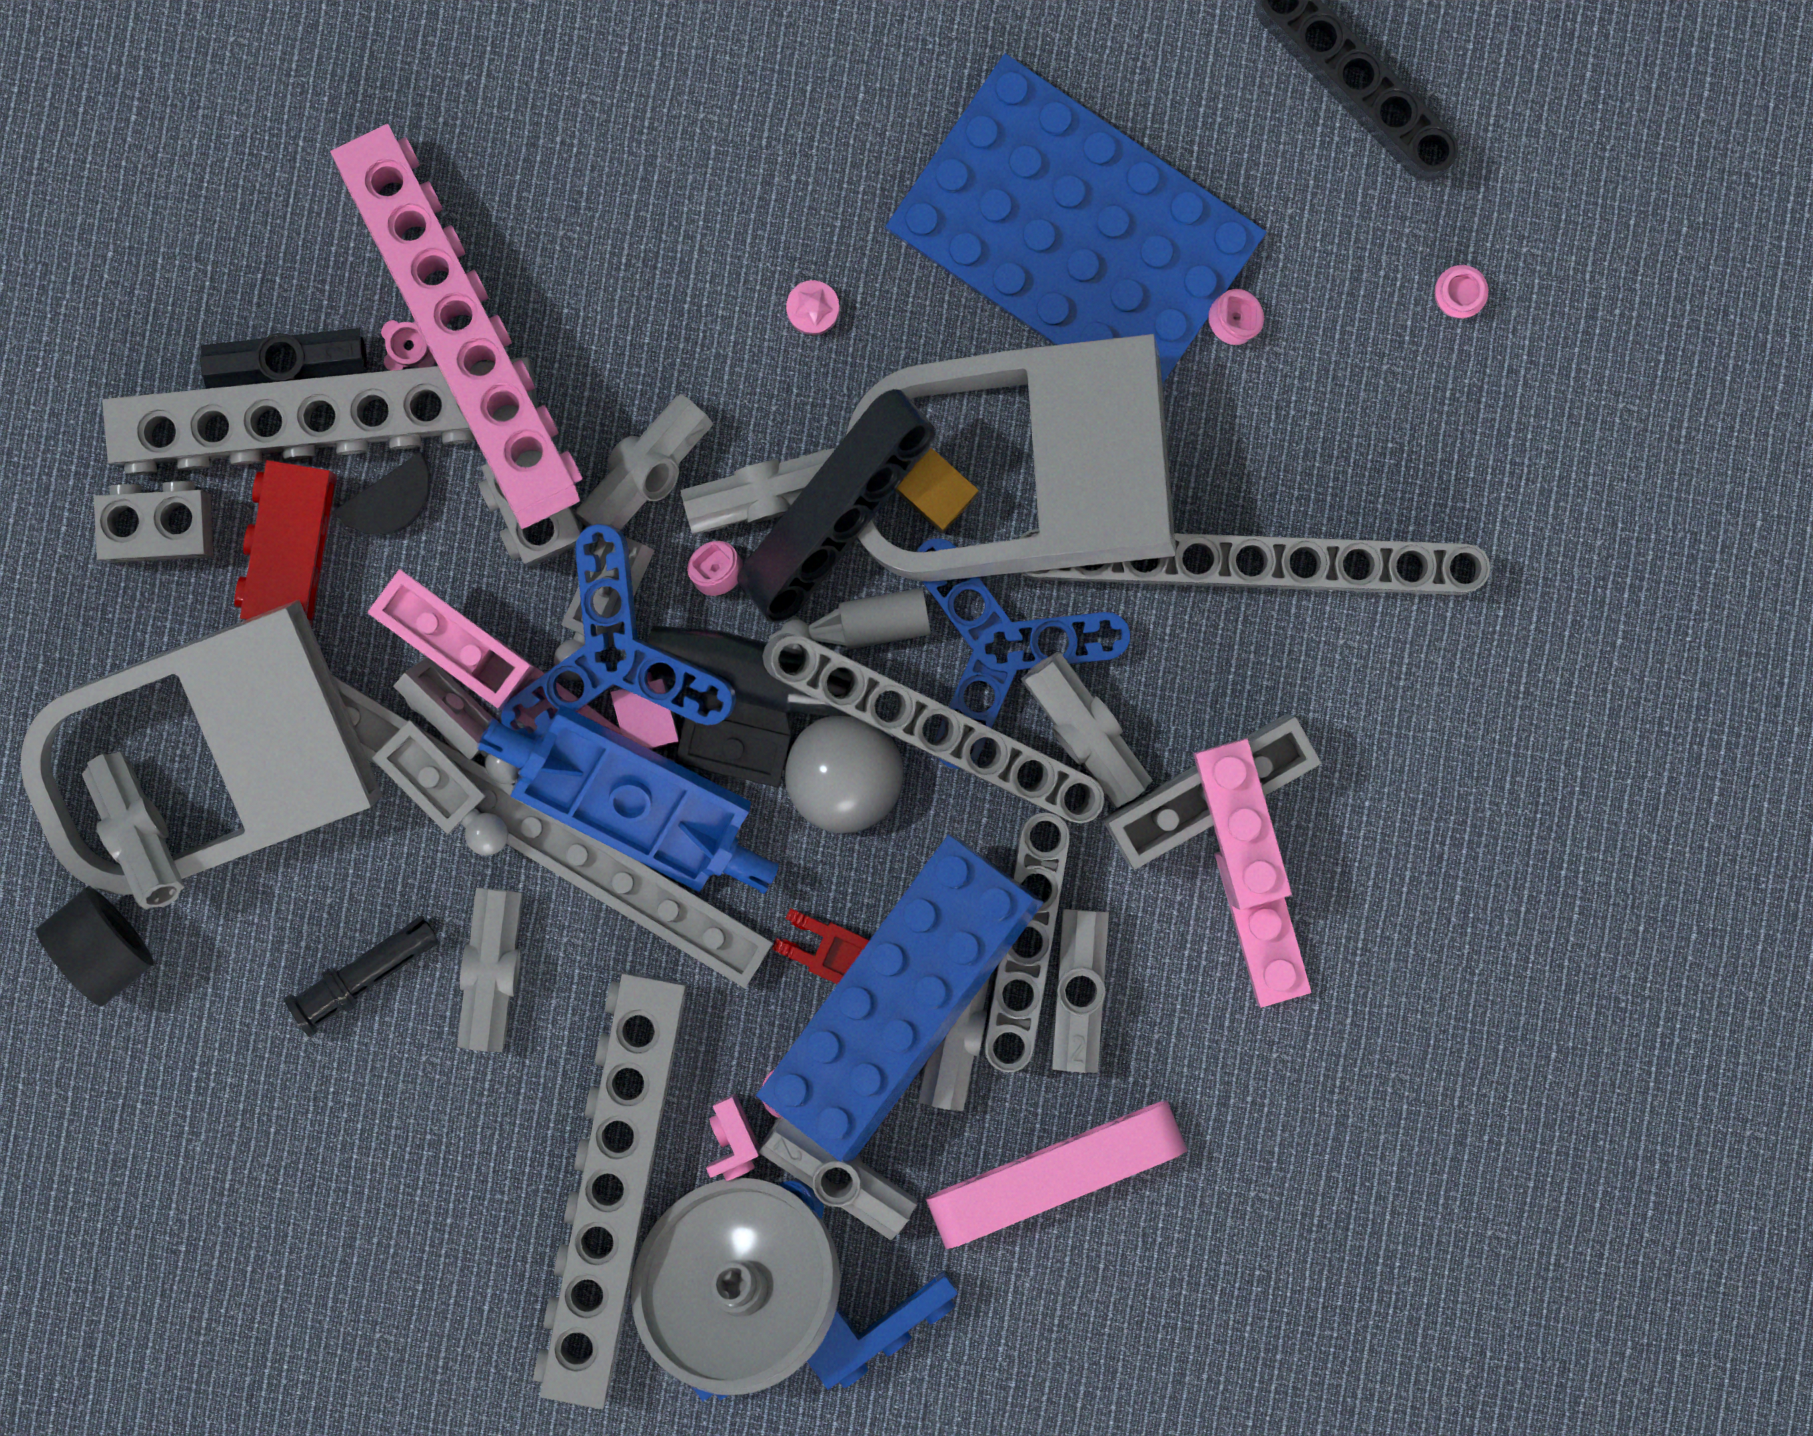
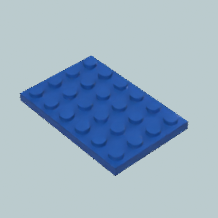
M1006 53L999 60L885 226V230L1053 345L1154 334L1160 351L1162 384L1208 319L1209 310L1214 301L1228 290L1267 233L1264 229Z

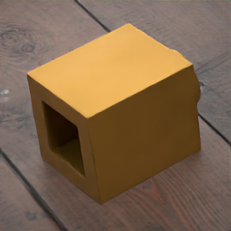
M930 448L896 488V493L943 534L978 496L979 490L934 449Z

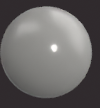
M828 716L812 723L795 739L786 758L785 784L791 802L808 822L829 832L854 833L879 823L895 806L903 786V761L892 737L888 733L853 716Z

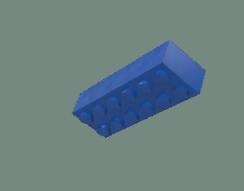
M948 834L756 1096L838 1161H854L1035 916L1044 901L963 840Z

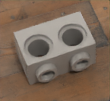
M535 450L526 451L518 457L516 464L525 468L532 467L541 460L543 454ZM488 464L481 466L486 480L479 482L478 485L489 510L493 512L500 509L508 528L500 531V535L512 560L521 557L523 563L530 568L576 547V541L582 529L573 514L572 506L547 517L554 524V534L549 542L543 545H533L527 538V527L521 529Z
M191 481L162 483L163 492L142 493V485L139 484L109 486L110 495L94 496L97 560L106 563L214 558L211 495L202 490H195V482ZM187 506L192 513L191 526L184 533L174 534L169 527V516L177 507ZM134 509L139 518L138 527L132 535L121 537L116 530L117 517L124 510Z

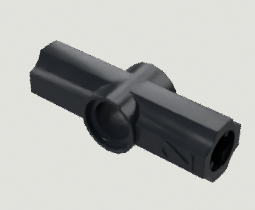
M361 328L299 335L276 333L262 339L201 345L200 355L201 373L205 389L367 373L368 364L366 344ZM284 347L294 348L297 355L294 367L288 372L276 373L272 366V359L275 353Z

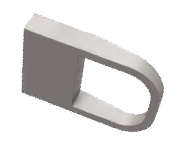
M1154 334L1010 350L921 364L898 370L879 381L865 394L857 405L849 422L846 435L870 404L878 396L889 390H901L909 399L929 395L1028 384L1039 534L1036 537L931 552H912L894 546L881 536L873 517L858 536L863 546L887 570L901 577L916 581H943L1176 556L1160 351Z
M299 599L167 650L66 692L49 703L35 717L26 733L21 752V773L24 787L55 856L81 882L100 891L120 895L133 894L121 865L111 863L95 854L81 839L52 773L50 759L52 743L59 727L72 713L166 676L178 675L243 824L241 829L173 855L172 858L181 879L370 808L383 796Z

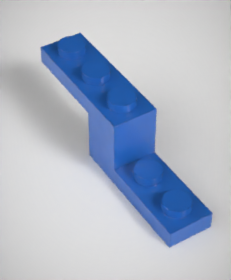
M944 1270L860 1333L837 1304L830 1328L822 1343L807 1360L808 1364L828 1390L838 1382L843 1388H847L869 1371L865 1362L881 1350L888 1357L912 1339L908 1330L923 1319H926L931 1325L955 1307L951 1299L958 1294L957 1286ZM692 1387L702 1402L713 1395V1393ZM715 1394L719 1401L728 1396Z

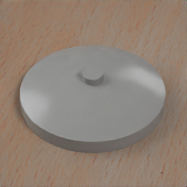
M753 1178L715 1181L689 1192L675 1202L657 1220L643 1242L634 1267L631 1288L635 1325L645 1348L652 1358L665 1371L689 1386L720 1395H742L769 1388L792 1375L804 1365L822 1343L830 1328L838 1304L840 1292L839 1260L836 1247L824 1222L808 1204L790 1191L768 1181Z

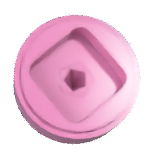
M809 280L798 284L790 292L786 303L789 321L796 330L806 335H820L829 331L835 325L840 311L839 300L834 290L829 285L816 280Z
M1231 289L1219 296L1212 304L1208 314L1209 323L1215 335L1223 342L1231 345L1246 343L1261 331L1264 324V312L1261 304L1254 295L1243 289Z
M712 541L702 545L692 554L688 562L687 571L690 579L700 592L705 595L717 596L730 591L738 584V574L743 567V562L729 543Z

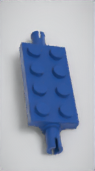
M562 704L556 711L543 736H537L535 740L497 722L498 720L494 718L490 720L488 729L486 728L476 749L483 750L519 769V777L512 788L510 796L698 892L701 891L709 876L714 874L720 876L722 872L755 888L761 894H765L769 886L767 883L771 885L779 868V863L772 862L738 844L739 838L736 837L740 826L750 811L751 801Z

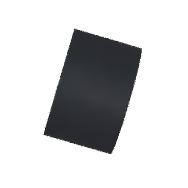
M86 887L36 928L37 937L53 963L80 993L98 1006H104L154 964L151 953L135 929L102 894L91 887Z

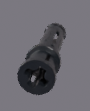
M421 914L407 924L406 927L394 935L392 934L349 965L347 964L340 970L336 968L330 970L328 968L322 972V979L297 996L289 994L283 998L296 1022L310 1038L317 1033V1026L341 1010L349 1012L354 1009L355 1004L358 1003L357 997L441 942L428 921Z

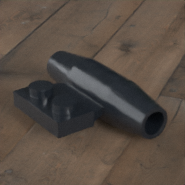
M652 626L647 643L724 678L731 684L736 696L733 712L728 718L717 724L704 725L685 717L675 760L677 764L779 788L792 736L787 713L851 716L770 675L763 662V653L768 642L719 630ZM783 647L778 657L779 666L782 671L787 674L798 670L803 662V652L790 647ZM658 662L649 669L676 681L675 672L667 663ZM838 667L828 675L826 683L830 694L834 697L841 696L849 689L851 677L846 669ZM688 673L686 685L690 686L696 677ZM712 686L709 691L703 692L698 697V699L704 702L701 711L705 714H708L715 708H723L724 702L717 699L719 689L715 686Z

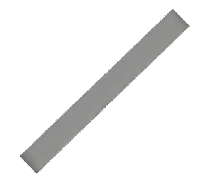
M1039 529L1029 530L1021 535L1019 539L1036 537L1039 534ZM1174 533L1176 556L1158 558L1157 566L1151 572L1143 573L1137 571L1132 567L1130 561L1104 563L1101 568L1093 571L1085 570L1081 566L1019 572L1029 579L1049 581L1461 595L1475 591L1484 585L1489 577L1490 563L1485 552L1479 547L1461 543ZM1199 546L1208 552L1211 564L1206 573L1197 575L1185 568L1182 557L1188 547ZM1241 549H1255L1263 557V569L1258 576H1247L1239 571L1236 557ZM1295 550H1306L1314 556L1317 566L1311 578H1301L1292 572L1289 561L1290 556ZM1348 552H1359L1367 558L1369 572L1365 579L1355 580L1345 573L1343 560ZM1401 554H1412L1421 562L1422 573L1416 582L1405 581L1399 576L1396 564ZM1457 555L1466 556L1474 564L1475 574L1469 584L1457 582L1450 573L1451 561Z

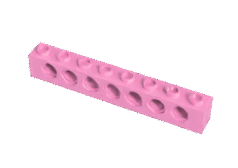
M385 124L331 150V155L352 199L521 529L579 502L580 499L574 483L582 480L581 474L568 450L558 454L551 437L559 433L546 406L542 405L535 409L527 392L535 389L532 379L521 359L511 363L504 349L505 346L512 344L511 339L498 314L488 318L480 302L489 299L475 270L465 274L458 257L466 253L452 225L442 229L435 213L443 210L429 181L419 185L412 169L420 166L407 138L404 137L397 141L389 125ZM389 183L402 184L401 189L394 195H379L380 190ZM411 227L425 228L423 235L416 240L408 241L401 239L403 233ZM445 271L449 273L448 277L438 285H427L424 283L426 277L432 272ZM466 315L472 318L469 325L464 329L450 330L446 328L449 321L456 316ZM490 360L495 362L494 368L486 375L476 376L469 373L472 366L478 361ZM504 405H513L519 408L518 413L511 420L501 422L493 419L495 411ZM535 450L543 454L541 460L532 467L525 468L516 464L518 457L526 451Z

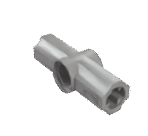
M682 394L677 395L640 438L638 436H629L622 439L615 446L608 460L609 473L573 513L575 517L586 528L596 524H611L621 530L646 500L659 501L672 491L679 476L678 464L711 428L713 422L693 401ZM598 533V538L607 543L603 538V533Z
M824 449L781 463L780 460L776 459L753 464L734 471V476L680 490L692 534H703L704 532L725 528L728 525L746 520L747 524L783 516L835 449Z
M1056 652L1028 670V673L1021 680L1054 724L1051 729L1055 737L1069 756L1077 764H1083L1090 776L1099 783L1107 801L1113 807L1118 808L1132 801L1145 791L1146 787L1153 780L1120 736L1123 731L1114 715L1097 696H1091L1081 682L1080 677L1068 664L1067 659L1061 653Z
M120 751L114 754H101L87 762L88 766L82 773V776L102 820L96 824L98 834L110 855L120 863L137 904L145 910L158 906L164 907L178 899L180 891L185 887L164 840L169 837L167 825L153 802L144 795L132 763L126 755Z
M476 888L473 917L471 919L470 943L465 945L460 972V990L464 991L457 1043L459 1048L486 1052H504L509 1024L510 998L515 995L520 968V949L516 948L523 893Z
M1062 909L1058 979L1055 987L1056 1009L1052 1070L1098 1073L1102 1009L1106 994L1104 980L1109 912ZM1083 975L1089 977L1095 986L1094 997L1085 1005H1075L1069 1002L1065 993L1067 983L1076 976Z
M989 978L927 1060L918 1103L963 1112L971 1080L970 1074L974 1056L978 1057L985 1027L987 1009H984Z
M782 1116L776 1120L759 1147L758 1153L813 1188L816 1197L823 1204L843 1208L889 1240H892L900 1233L917 1205L918 1200L865 1165L859 1154L854 1161L840 1162ZM839 1167L845 1169L852 1179L844 1184H835L830 1182L824 1173L828 1169Z

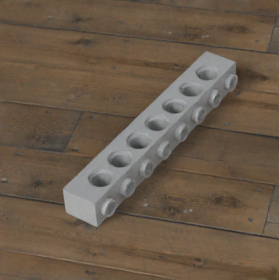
M528 357L510 359L511 363L522 360L535 386L534 365ZM477 362L472 366L469 373L476 376L486 375L494 368L495 362ZM438 366L102 399L108 463L118 468L124 467L125 475L157 473L156 464L177 462L178 470L205 469L210 467L209 459L230 457L231 465L257 464L263 462L262 454L283 452L285 460L308 459L316 457L315 448L336 447V452L339 455L359 454L369 451L368 443L389 441L390 449H411L422 446L421 438L442 436L443 444H461L474 441V435ZM535 386V389L527 392L536 409L538 407ZM428 394L439 396L442 402L440 414L431 421H420L415 412L419 399ZM377 399L386 401L389 409L387 419L379 426H367L363 420L365 406ZM331 405L335 410L333 425L323 432L314 431L310 424L312 412L318 406ZM504 405L495 411L493 419L501 422L511 420L516 416L519 408L513 405ZM278 410L282 416L280 430L271 437H262L258 431L260 416L266 411ZM225 415L229 422L227 435L221 441L209 442L205 435L207 422L214 416ZM171 420L176 429L174 440L166 447H156L152 438L155 426L162 421Z
M627 971L622 973L620 982L611 981L605 1012L614 1014L610 1035L602 1033L600 1035L595 1058V1065L604 1067L600 1087H590L585 1109V1118L594 1120L590 1140L580 1139L574 1170L583 1172L580 1192L570 1191L564 1217V1223L573 1224L569 1245L560 1244L554 1268V1275L563 1277L559 1298L550 1296L544 1320V1328L553 1331L549 1351L539 1350L533 1381L542 1382L540 1398L602 1410L607 1403L688 983ZM642 1015L653 1023L654 1037L651 1042L639 1045L633 1043L627 1037L625 1028L630 1017ZM633 1068L642 1075L644 1089L640 1095L628 1097L618 1091L615 1079L619 1070ZM613 1121L627 1123L634 1133L633 1144L626 1149L612 1147L605 1136V1130L609 1123ZM602 1174L617 1176L624 1187L623 1196L616 1201H605L600 1198L595 1189V1182L598 1176ZM592 1227L607 1229L613 1237L612 1250L604 1254L591 1251L585 1242L586 1231ZM586 1279L598 1283L603 1291L602 1302L595 1306H586L580 1303L575 1295L576 1283ZM575 1332L585 1334L592 1342V1354L582 1359L571 1356L565 1348V1337Z

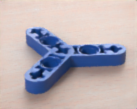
M596 524L587 527L580 533L575 549L585 645L512 697L504 705L501 714L502 724L535 740L537 736H543L554 717L552 707L536 716L534 721L538 728L535 731L530 726L520 728L516 720L521 716L518 708L520 704L527 709L538 705L546 699L538 693L541 687H543L548 701L556 709L562 704L578 712L614 685L700 724L713 725L728 718L733 712L736 703L735 691L728 681L638 639L629 550L625 535L620 529L611 524ZM598 533H603L605 541L614 542L615 552L606 555L607 571L618 568L619 579L605 577L591 582L590 571H601L599 555L590 554L589 544L597 542ZM603 586L616 589L622 600L619 612L613 617L600 615L595 610L593 604L596 591ZM624 622L625 632L617 631L613 632L616 649H625L626 659L617 663V670H612L610 662L601 661L600 651L609 648L608 632L597 635L596 625L611 626ZM655 663H667L675 672V685L667 693L656 692L648 683V670ZM565 671L577 673L584 682L583 695L577 701L569 702L558 694L556 682L558 677ZM688 673L696 677L689 687L700 692L709 691L712 686L719 689L717 699L724 702L722 709L715 708L708 714H705L701 711L704 702L692 695L684 697V705L676 701V698L686 687Z
M935 538L924 542L917 549V552H928L931 549L938 551L957 547L948 540ZM979 577L969 578L970 580L955 585L945 598L937 590V588L947 585L945 580L921 581L973 651L948 708L952 710L958 709L963 715L973 720L985 721V726L992 728L1016 671L1031 669L1041 660L1048 657L1039 650L1038 637L1044 629L1058 627L1066 633L1069 642L1063 657L1067 659L1069 665L1115 659L1126 650L1130 643L1128 624L1115 613L1099 612L1011 622ZM965 590L977 592L984 600L985 608L983 614L975 620L966 621L955 613L953 605L955 597ZM1103 621L1109 622L1111 630L1120 631L1121 640H1116L1112 643V651H1103L1101 643L1094 642L1083 644L1087 655H1075L1077 636L1072 624L1083 623L1082 634L1099 631L1100 622ZM1020 629H1031L1029 647L1034 661L1023 662L1024 650L1008 653L1007 662L997 663L995 655L986 654L985 645L993 643L994 634L1004 633V638L1007 642H1017L1023 640L1019 632ZM976 681L989 684L995 695L991 708L983 712L972 711L964 702L965 689L969 684ZM944 719L937 732L935 742L939 740L945 732L946 727ZM986 737L979 738L973 743V751L970 754L973 763L981 754L987 740ZM939 759L941 763H943L949 768L960 769L942 759Z

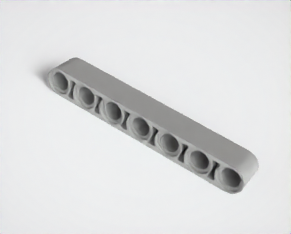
M790 633L778 634L770 639L765 646L763 653L764 666L775 679L1052 814L1072 822L1086 823L1096 818L1103 808L1104 793L1099 783L1093 778L808 638ZM795 643L803 652V662L798 670L786 674L779 666V653L786 645ZM844 667L850 674L851 684L846 693L834 697L827 689V678L832 670ZM891 690L898 698V708L892 717L881 720L875 712L874 705L881 693ZM939 714L945 721V732L939 740L929 743L923 736V724L931 715ZM986 737L992 744L991 757L983 765L976 766L970 757L971 746L979 738ZM1033 760L1039 769L1038 779L1029 788H1022L1017 778L1018 770L1023 763ZM1080 783L1085 790L1084 803L1078 809L1069 811L1064 801L1065 793L1070 786Z

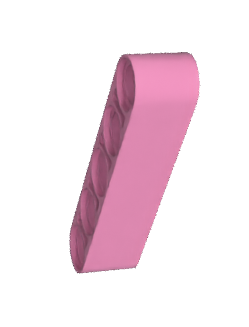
M1165 1100L945 1188L927 1197L926 1202L945 1249H950L1167 1162L1187 1152V1147L1168 1100Z

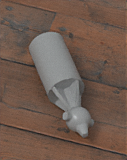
M923 588L841 602L838 609L810 625L799 620L797 616H792L783 625L781 630L770 635L769 639L778 634L790 633L810 640L845 645L847 650L931 635ZM795 643L788 644L785 646L801 650V648Z

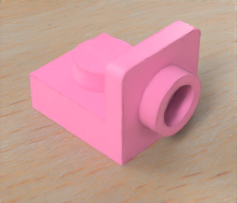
M736 1093L717 1101L713 1105L716 1115L709 1118L713 1132L721 1147L730 1144L733 1153L709 1163L706 1170L710 1178L721 1173L726 1181L739 1177L755 1168L752 1159L760 1155L758 1153L759 1143Z

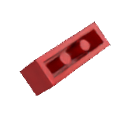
M266 460L264 472L258 471L256 473L252 490L253 503H259L256 524H248L243 544L244 555L250 556L247 577H239L234 597L235 607L241 608L240 619H250L299 599L312 628L337 474L330 470Z

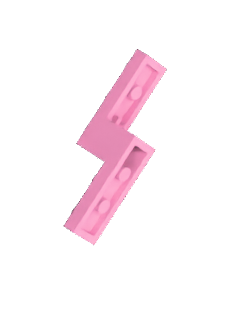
M401 569L397 571L367 612L497 709L503 710L504 705L512 697L545 674ZM556 682L558 694L564 700L573 702L579 699ZM543 687L538 690V693L546 699L531 708L526 709L522 704L518 706L521 716L517 720L525 726L532 727L534 731L538 728L534 721L536 716L551 707L554 715L558 710L548 701ZM586 705L577 712L621 735L619 727L589 705Z
M1243 738L1193 753L1221 850L1214 854L1257 1005L1262 1008L1312 993L1284 898L1292 895L1248 739Z

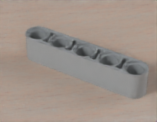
M1037 813L1029 817L1023 824L1019 836L1012 878L1022 884V881L1027 876L1039 873L1048 879L1051 891L1049 897L1027 925L1039 931L1042 941L1040 949L1031 956H1021L1011 947L997 966L984 1039V1051L989 1062L996 1069L1003 1072H1016L1023 1069L1030 1062L1034 1050L1070 841L1069 829L1066 823L1059 816L1052 813ZM1040 821L1052 822L1059 831L1060 839L1057 846L1048 852L1036 850L1030 842L1031 829ZM1014 979L1027 981L1032 988L1033 996L1031 1001L1021 1009L1008 1007L1002 999L1004 987ZM1005 1032L1018 1034L1023 1040V1051L1013 1061H1003L993 1052L995 1039Z

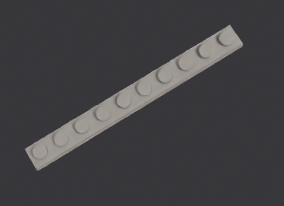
M331 674L367 759L378 765L372 757L409 720ZM423 730L488 796L476 809L480 813L495 814L505 822L508 829L506 844L746 989L774 943L773 941L651 867L511 797L514 784H501L494 781L488 775L486 767L473 759L469 760L463 753L453 749L450 745Z

